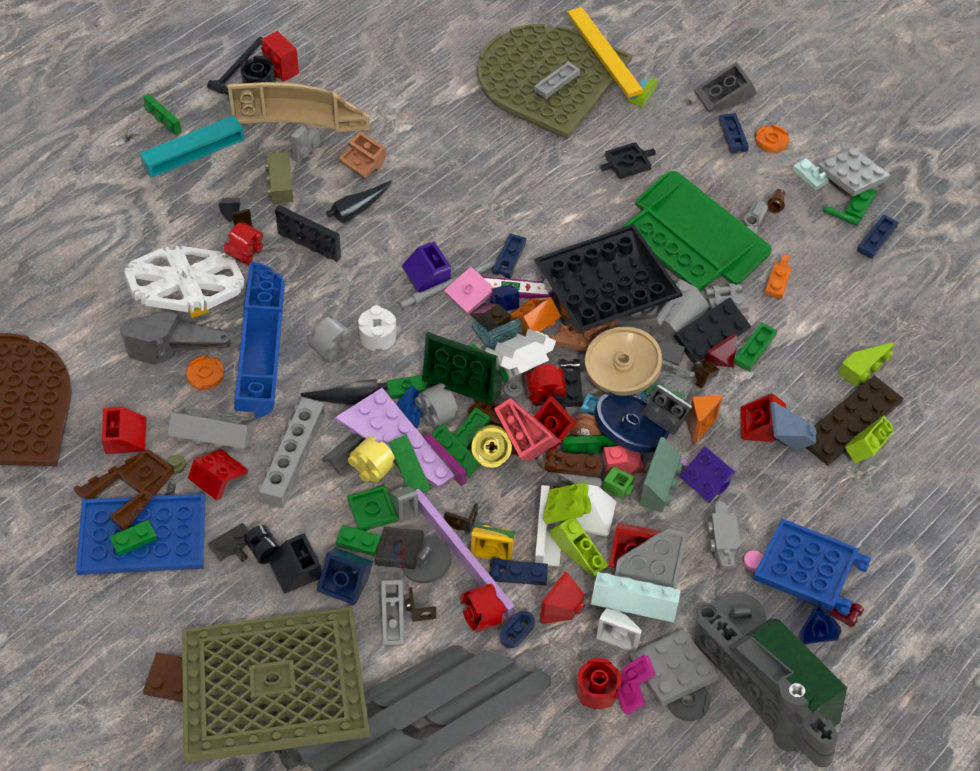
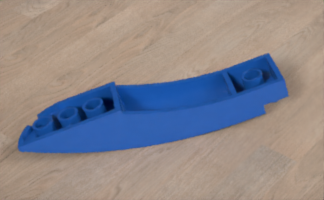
M250 262L234 411L254 412V418H260L268 415L274 408L285 283L283 277L279 273L273 272L271 267Z

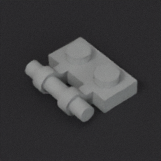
M731 283L723 287L717 285L705 289L706 296L713 295V298L708 300L710 310L730 297L741 313L748 312L749 306L744 293H736L742 291V285ZM725 293H728V294H729V296H722V297H721V295H720V294H725Z

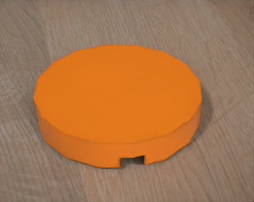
M767 125L762 126L758 129L755 137L758 147L769 153L782 152L787 148L790 141L788 132L777 125H771V127H767Z
M209 356L195 358L188 364L186 370L188 383L198 390L215 388L222 382L225 374L222 362L215 357L209 358Z

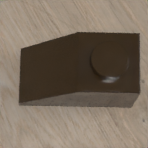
M498 303L484 304L471 313V316L495 338L510 329L511 315Z

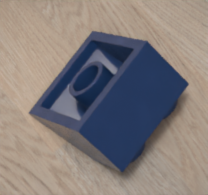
M335 547L326 555L317 592L356 605L369 579L373 561Z

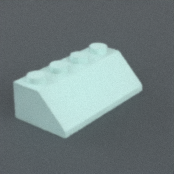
M597 572L591 605L674 623L680 590Z

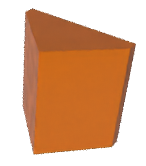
M723 396L692 397V409L688 415V423L694 443H697L718 419Z

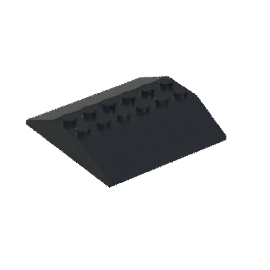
M634 224L534 259L549 297L552 298L563 320L577 333L591 330L682 297V292Z

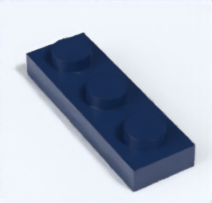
M883 214L859 244L857 251L873 259L895 231L899 222Z

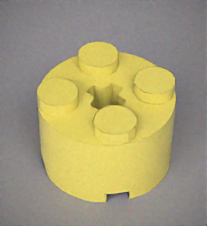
M487 425L475 433L472 440V454L481 465L490 468L498 467L510 457L512 445L506 430L496 425ZM490 442H494V445H496L497 447H494L493 450H489V447L486 445H489Z
M368 436L350 453L348 458L349 464L357 469L360 473V478L367 483L369 481L379 482L396 464L393 463L395 456L390 448L382 441L380 443L374 441L376 437Z

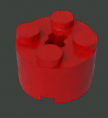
M244 222L237 223L228 235L230 237L229 243L225 242L224 253L243 264L250 265L253 255L256 252L260 253L264 244L261 243L263 233Z
M553 364L540 365L534 368V372L530 373L528 371L526 373L525 380L528 395L534 406L543 405L550 396L559 395L564 397L566 395L567 389L561 367L557 369L556 365Z
M492 583L461 594L460 602L461 604L465 603L466 608L462 612L472 631L476 630V633H479L502 623V614L506 612L504 603L499 601L496 589Z
M593 658L588 660L586 664L581 666L577 676L576 693L580 703L593 709H604L613 706L620 690L621 673L607 659Z

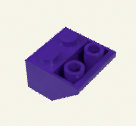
M435 241L418 247L402 265L403 270L417 292L432 288L451 279V266Z

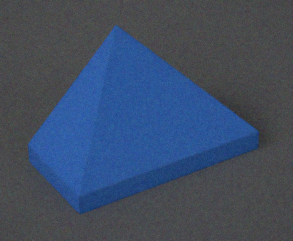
M411 386L396 405L413 426L417 428L422 411L417 407L415 398L421 392Z

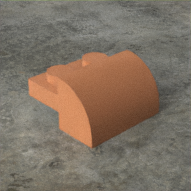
M359 131L349 142L350 147L339 157V161L343 165L366 179L374 169L378 171L383 165L386 158V148Z

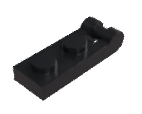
M560 359V367L563 370L567 393L563 397L565 401L564 407H582L583 394L579 359H573V361Z

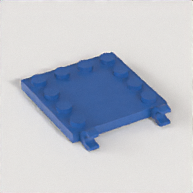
M782 518L759 563L753 580L829 611H833L835 607L840 614L847 616L853 601L840 597L841 590L852 565L855 564L860 571L866 572L871 557L859 554V548Z

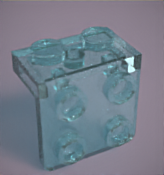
M519 318L513 321L510 320L509 323L488 332L479 322L475 321L472 323V329L485 347L494 350L497 342L503 343L516 337L517 333L522 335V322Z

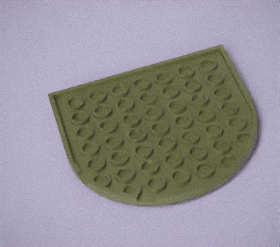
M529 24L512 28L510 32L503 35L499 34L485 46L478 63L479 83L484 93L493 103L511 114L567 139L615 81L580 32L559 25L557 27H548L545 24ZM611 46L627 67L633 55ZM567 62L580 69L579 76L547 99L534 91V86Z

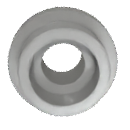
M509 381L504 386V393L508 398L517 399L523 393V386L517 381Z

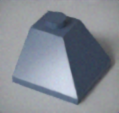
M771 402L775 438L796 451L816 443V429L814 425L781 405Z

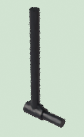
M259 36L219 80H209L207 88L229 96L225 82L238 70L242 62L248 59L262 44L261 39L263 37Z

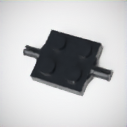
M636 142L605 151L608 163L601 164L600 167L603 172L613 169L618 177L623 179L651 170L652 165L647 157L656 155V151L654 148L644 151Z

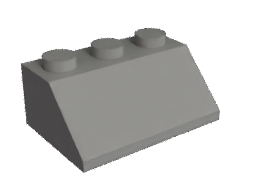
M681 279L677 283V287L682 292V297L675 299L676 301L660 326L651 327L652 330L674 341L676 339L673 335L707 313L710 309L709 304L697 287Z

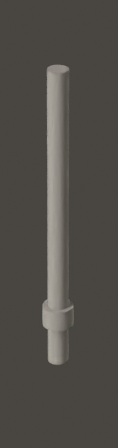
M492 260L474 268V270L481 274L494 268L496 262ZM461 275L421 293L416 292L412 294L411 297L399 302L400 307L403 309L412 304L416 305L423 302V299L445 290Z

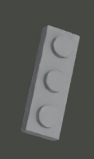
M567 62L534 86V91L547 99L579 76L580 69Z

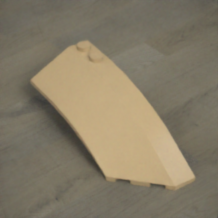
M261 82L228 85L231 113L240 124L288 122L334 129L336 132L370 130L369 115L331 91L292 83Z

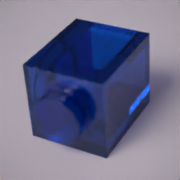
M512 284L491 288V304L498 303L506 311L519 309V291Z

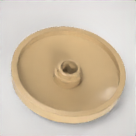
M634 327L612 328L599 334L590 343L585 355L586 371L592 383L606 393L611 392L619 396L637 394L650 387L658 378L662 368L661 349L656 340L643 330Z

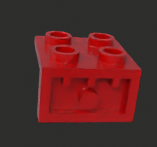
M217 450L194 459L188 479L212 498L218 500L222 498L227 482L246 475L248 469L230 457L227 452Z

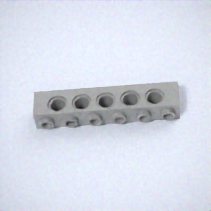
M302 397L300 403L296 404L294 416L287 423L286 434L281 436L280 447L274 451L273 462L266 469L264 482H261L258 486L257 493L260 495L261 503L284 508L325 416L324 403Z

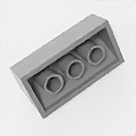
M182 406L170 413L168 436H173L175 440L179 441L191 439L196 444L208 442L212 443L214 447H224L225 445L231 446L232 450L242 451L250 445L257 419Z

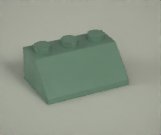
M660 437L644 482L640 506L662 513L664 507L670 505L672 495L669 493L670 490H675L678 480L675 476L676 474L680 475L683 463H680L681 454L663 437Z

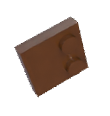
M156 652L143 690L144 695L183 702L182 657Z

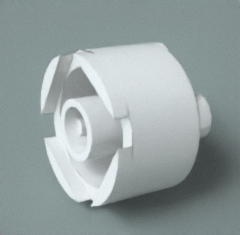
M377 305L361 314L358 319L361 344L372 351L390 348L396 341L395 316L390 311Z

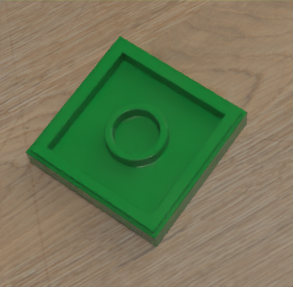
M385 485L347 496V501L359 530L367 531L398 521Z

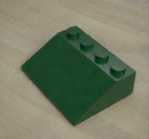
M427 332L422 381L432 385L442 383L446 386L444 389L492 405L501 394L503 377L499 357Z

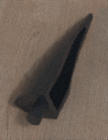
M392 180L372 189L347 195L334 202L332 208L326 211L327 217L335 216L341 223H346L372 205L387 190Z
M377 379L363 380L332 389L301 393V396L330 403L357 404L381 388L388 390L387 382L378 383Z

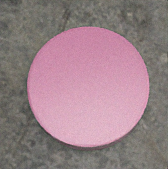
M758 551L747 552L743 560L745 568L751 572H756L763 555Z

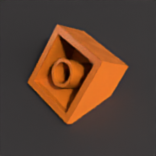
M551 297L532 298L510 313V324L526 336L528 329L542 333L544 328L553 326L561 315Z

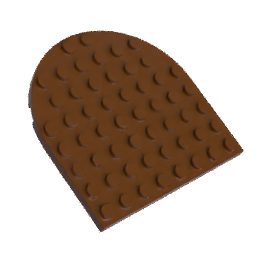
M0 333V465L57 467L71 401V382L66 366L58 354L46 344L38 343L24 335Z

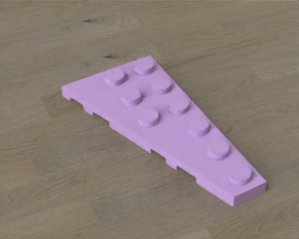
M383 388L335 417L334 421L339 424L342 423L352 433H357L364 439L368 436L376 437L374 441L378 443L382 441L389 448L388 442L407 434L429 484L439 489L454 479L455 475Z

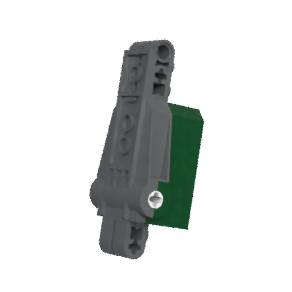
M710 603L701 604L697 609L695 645L729 679L732 685L773 732L774 741L782 750L796 751L797 753L802 751L818 767L830 766L833 762L838 733L834 727L841 722L847 686L779 619L770 618L744 635L743 631L730 621L727 614L721 612L715 605Z

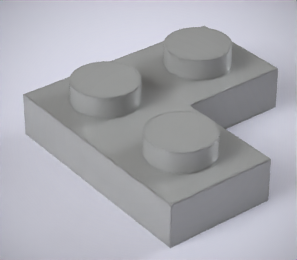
M301 126L291 135L294 161L299 163L314 148L319 146V130L313 128L308 133L307 128Z

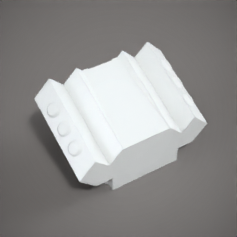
M528 329L526 336L517 333L516 337L503 343L497 342L495 350L486 347L485 352L497 355L500 366L503 367L508 377L511 378L549 361L546 353L553 351L556 340L538 331Z

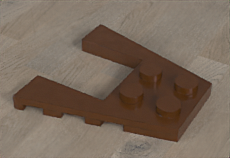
M149 449L126 460L125 465L119 468L113 467L108 470L109 473L99 478L95 476L89 479L88 484L80 488L78 485L73 488L75 493L84 500L93 499L116 480L121 479L139 493L109 516L116 526L121 530H126L175 473L172 466Z

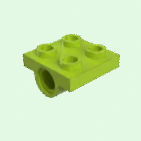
M583 482L550 489L543 514L544 522L550 524L583 517V514L590 513L591 501L588 496L589 487L587 483Z

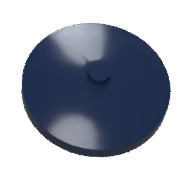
M609 392L604 394L595 406L594 417L601 431L613 442L628 450L640 453L654 452L657 449L660 437L667 440L669 435L667 430L642 415L648 401L637 395L619 396Z

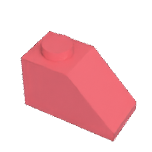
M621 446L604 448L602 462L606 476L613 466L628 474L645 472L641 453Z

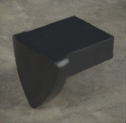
M222 198L218 205L225 219L228 222H232V213L239 211L241 203L240 198Z

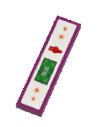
M482 276L495 288L496 292L492 296H496L499 290L505 289L508 292L507 297L527 299L549 297L546 287L541 281ZM500 291V292L498 293V296H504V297H505V296H506V292H505V291Z

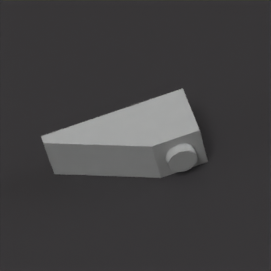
M403 580L381 581L383 645H403Z

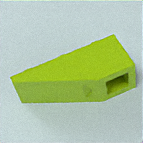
M891 342L852 353L842 363L839 375L855 387L861 382L865 383L873 371L876 373L884 361L888 362L894 354L892 350L895 344Z
M885 415L880 417L845 446L855 464L874 456L894 433L891 422L886 419Z
M576 518L561 521L548 531L559 548L592 577L609 566Z

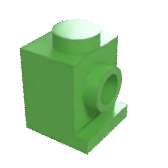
M613 466L604 479L602 490L604 492L608 491L621 499H624L626 495L630 497L635 489L633 485L634 476Z

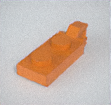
M783 254L781 261L775 262L765 295L779 299L783 298L791 273V266L788 265L789 255Z

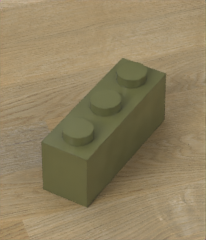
M289 151L268 153V160L265 161L266 171H269V173H266L267 184H270V186H267L268 197L272 196V204L294 202Z

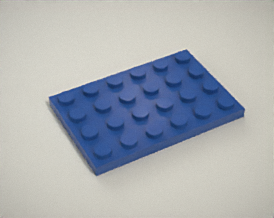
M205 494L154 496L128 528L149 520L157 540L119 557L109 536L123 530L116 526L109 516L134 497L82 500L76 563L77 575L204 569Z

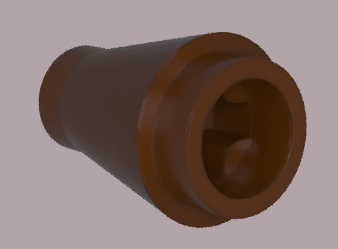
M777 189L768 200L767 205L771 212L779 213L784 209V190Z

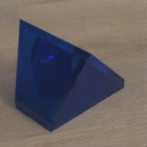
M818 601L797 638L803 644L838 641L842 630L825 607Z

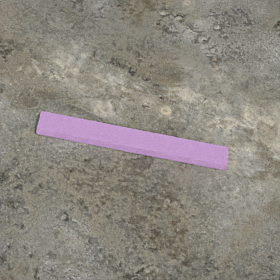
M417 489L418 510L480 586L490 583L494 585L499 601H502L505 605L506 612L503 615L507 620L512 618L515 605L421 490Z

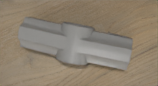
M760 200L754 201L749 212L744 216L743 224L754 233H757L758 227L768 210L765 202Z

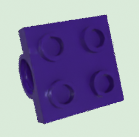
M704 446L680 477L708 502H711L716 495L722 494L728 488L731 482L730 479L736 471L708 447Z

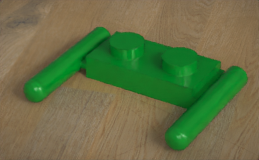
M871 188L855 195L845 213L829 206H824L823 211L858 226L876 196L877 190Z

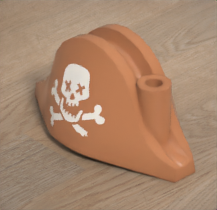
M579 414L573 418L577 422L570 431L574 437L605 435L597 425L593 415Z

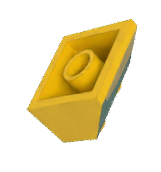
M475 525L471 535V553L478 558L490 560L492 558H500L512 561L516 531L506 528H491L487 525Z

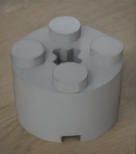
M332 316V319L327 317L322 320L314 329L316 331L314 337L310 335L308 339V345L324 359L332 362L336 359L337 353L341 349L344 351L349 347L351 331Z
M442 383L419 393L418 397L415 398L417 407L423 413L422 419L426 426L431 425L434 428H438L441 424H446L458 417V415H455V412L458 411L456 401L450 391L446 392L443 389L446 386Z

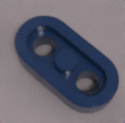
M528 611L518 612L501 630V644L506 648L517 647L533 630L534 616ZM513 637L514 640L509 641L507 638Z

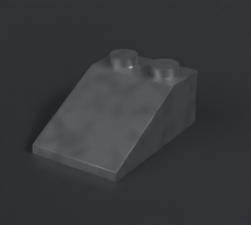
M737 62L694 89L709 112L744 103L757 94L752 82Z

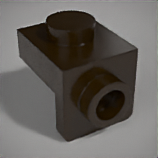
M704 359L694 363L687 379L697 387L703 388L708 379L717 376L720 369L712 361Z

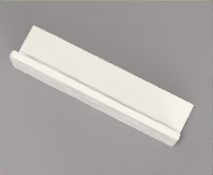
M542 485L535 563H546L548 567L558 568L561 549L548 531L561 521L550 524L544 522L543 514L550 486Z

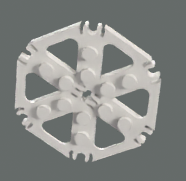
M175 246V250H170L169 247H166V251L161 248L131 261L128 264V268L124 270V277L132 298L135 297L136 301L141 299V304H145V306L188 312V308L191 312H194V308H200L201 311H204V306L208 310L239 295L241 288H244V278L235 259H232L231 256L226 258L225 253L186 246H181L180 249L178 246ZM185 255L207 258L190 266ZM162 257L166 260L168 266H155L149 262L155 258ZM224 269H231L233 276L230 277L222 274L214 275ZM136 279L154 282L147 286H139ZM201 289L218 291L219 293L213 296H204ZM178 290L182 297L181 300L163 298Z

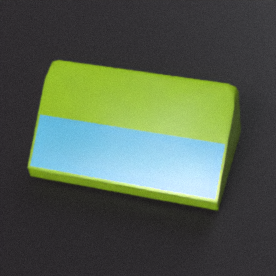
M642 79L639 85L642 87L643 93L629 98L628 102L643 107L656 89L658 79Z

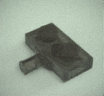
M241 523L209 542L208 547L219 561L236 554L240 561L244 562V559L247 560L248 558L243 551V548L246 546L244 537L249 530L244 523Z

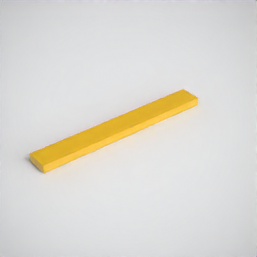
M580 7L567 11L569 19L626 97L631 98L642 94V87L585 10Z

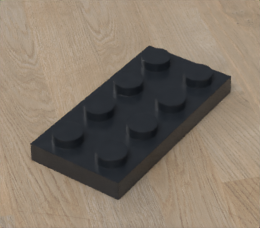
M281 205L277 206L275 214L278 234L309 248L313 252L324 255L327 259H332L336 262L340 260L339 233Z
M729 297L678 331L673 337L680 346L685 347L684 351L691 361L696 363L706 359L707 351L735 333L739 337L752 326Z

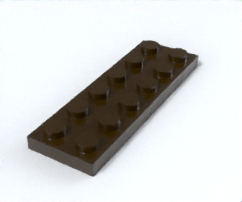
M874 375L814 425L816 429V443L805 448L829 466L846 451L845 446L855 436L884 415L886 417L903 402L904 398Z

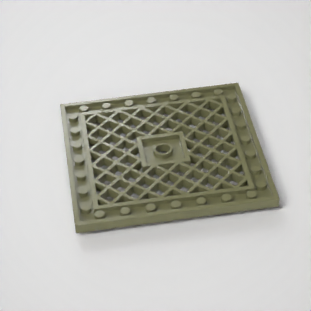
M352 607L182 629L183 757L185 763L370 737ZM323 633L327 634L325 638L320 637V635ZM301 636L305 637L303 641L299 640ZM280 639L284 640L281 644L277 643ZM258 642L263 643L260 647L256 646ZM312 642L317 643L315 647L310 646ZM237 644L241 646L238 650L234 649ZM291 645L296 646L293 650L289 649ZM215 648L220 649L216 653L212 652ZM269 648L274 649L271 653L267 652ZM324 648L329 649L327 653L322 652ZM248 651L253 652L249 656L245 655V653ZM302 651L307 652L305 656L300 655ZM226 654L231 655L227 659L223 658V656H225ZM281 654L286 655L283 659L278 658ZM259 657L264 658L261 662L256 661ZM314 657L319 658L316 663L312 661ZM237 660L242 661L239 665L234 664ZM216 662L220 664L217 668L212 667ZM326 663L331 665L328 669L323 667ZM304 666L309 668L306 672L301 670ZM227 669L231 670L229 674L223 673ZM316 672L321 674L318 678L313 676ZM238 675L243 677L239 681L235 679ZM216 678L220 679L217 684L213 682ZM328 678L333 680L330 684L325 683ZM274 679L277 680L276 682H273V683H269V682H268V681L274 680ZM306 681L311 683L308 687L303 686ZM228 684L232 686L229 690L224 689ZM317 688L323 690L319 694L314 692ZM239 691L244 692L240 697L235 695ZM217 694L221 695L218 700L213 698ZM330 694L335 696L332 700L327 699ZM308 697L312 699L309 704L304 702ZM230 700L233 703L228 707L225 703ZM285 700L290 702L286 707L282 705ZM341 701H343V707L338 705ZM262 704L267 705L264 710L259 708ZM319 704L325 706L321 710L316 708ZM240 707H243L245 710H243L241 713L236 711ZM297 707L302 709L299 713L294 712ZM217 710L222 712L219 716L214 715ZM274 710L280 712L276 716L271 715ZM332 710L337 712L333 717L328 715ZM252 713L257 715L253 720L248 718ZM309 713L314 715L311 720L305 718ZM228 717L234 718L230 723L225 721ZM286 717L291 718L288 723L283 721ZM263 720L269 722L265 726L260 725ZM241 723L246 725L242 730L237 728ZM218 726L223 728L219 733L214 731Z

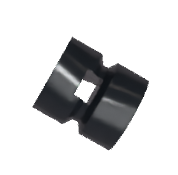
M266 525L252 528L244 537V542L252 551L259 564L269 563L268 558L280 547Z

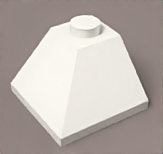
M587 484L589 487L588 496L591 501V512L583 514V517L576 519L585 532L609 537L616 501L600 487Z
M606 608L599 620L596 639L635 652L638 650L642 630L619 610Z

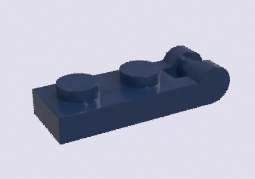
M736 113L719 115V122L728 142L730 153H737V151L747 152L749 149L748 142Z
M509 234L494 266L493 274L505 275V278L511 279L515 266L526 245L527 238Z
M492 558L490 560L492 570L489 572V575L495 582L543 586L547 584L548 564L508 561L500 558ZM500 569L506 570V573H501Z

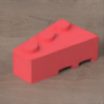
M509 398L494 408L520 458L530 462L561 442L560 439L513 399Z

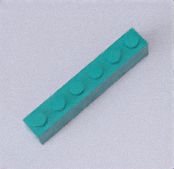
M234 115L141 152L142 166L150 178H153L244 141L243 127Z

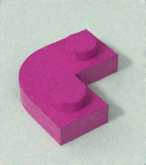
M645 654L622 669L624 673L621 677L618 697L624 713L628 715L646 705L639 685L656 675L650 657Z

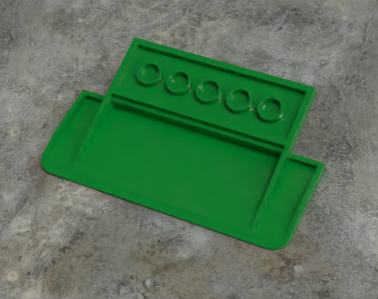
M677 171L667 172L651 185L635 201V206L642 211L622 226L623 228L634 224L661 264L679 279L697 287L699 292L719 276H722L730 284H741L771 254V246Z

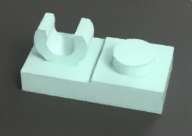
M807 158L793 165L792 170L815 191L829 183V178L826 177L825 172L821 173L818 171L819 167H816Z

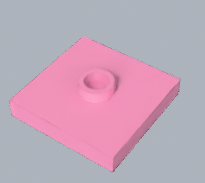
M472 267L444 290L468 315L496 292L495 288Z

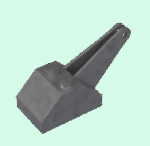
M170 309L162 310L120 327L125 350L129 358L154 365L173 358L176 351L227 348L231 345L229 333L179 321L176 310Z

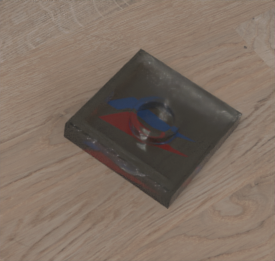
M384 527L374 560L375 565L415 569L417 564L416 557L420 552L424 538L423 530Z

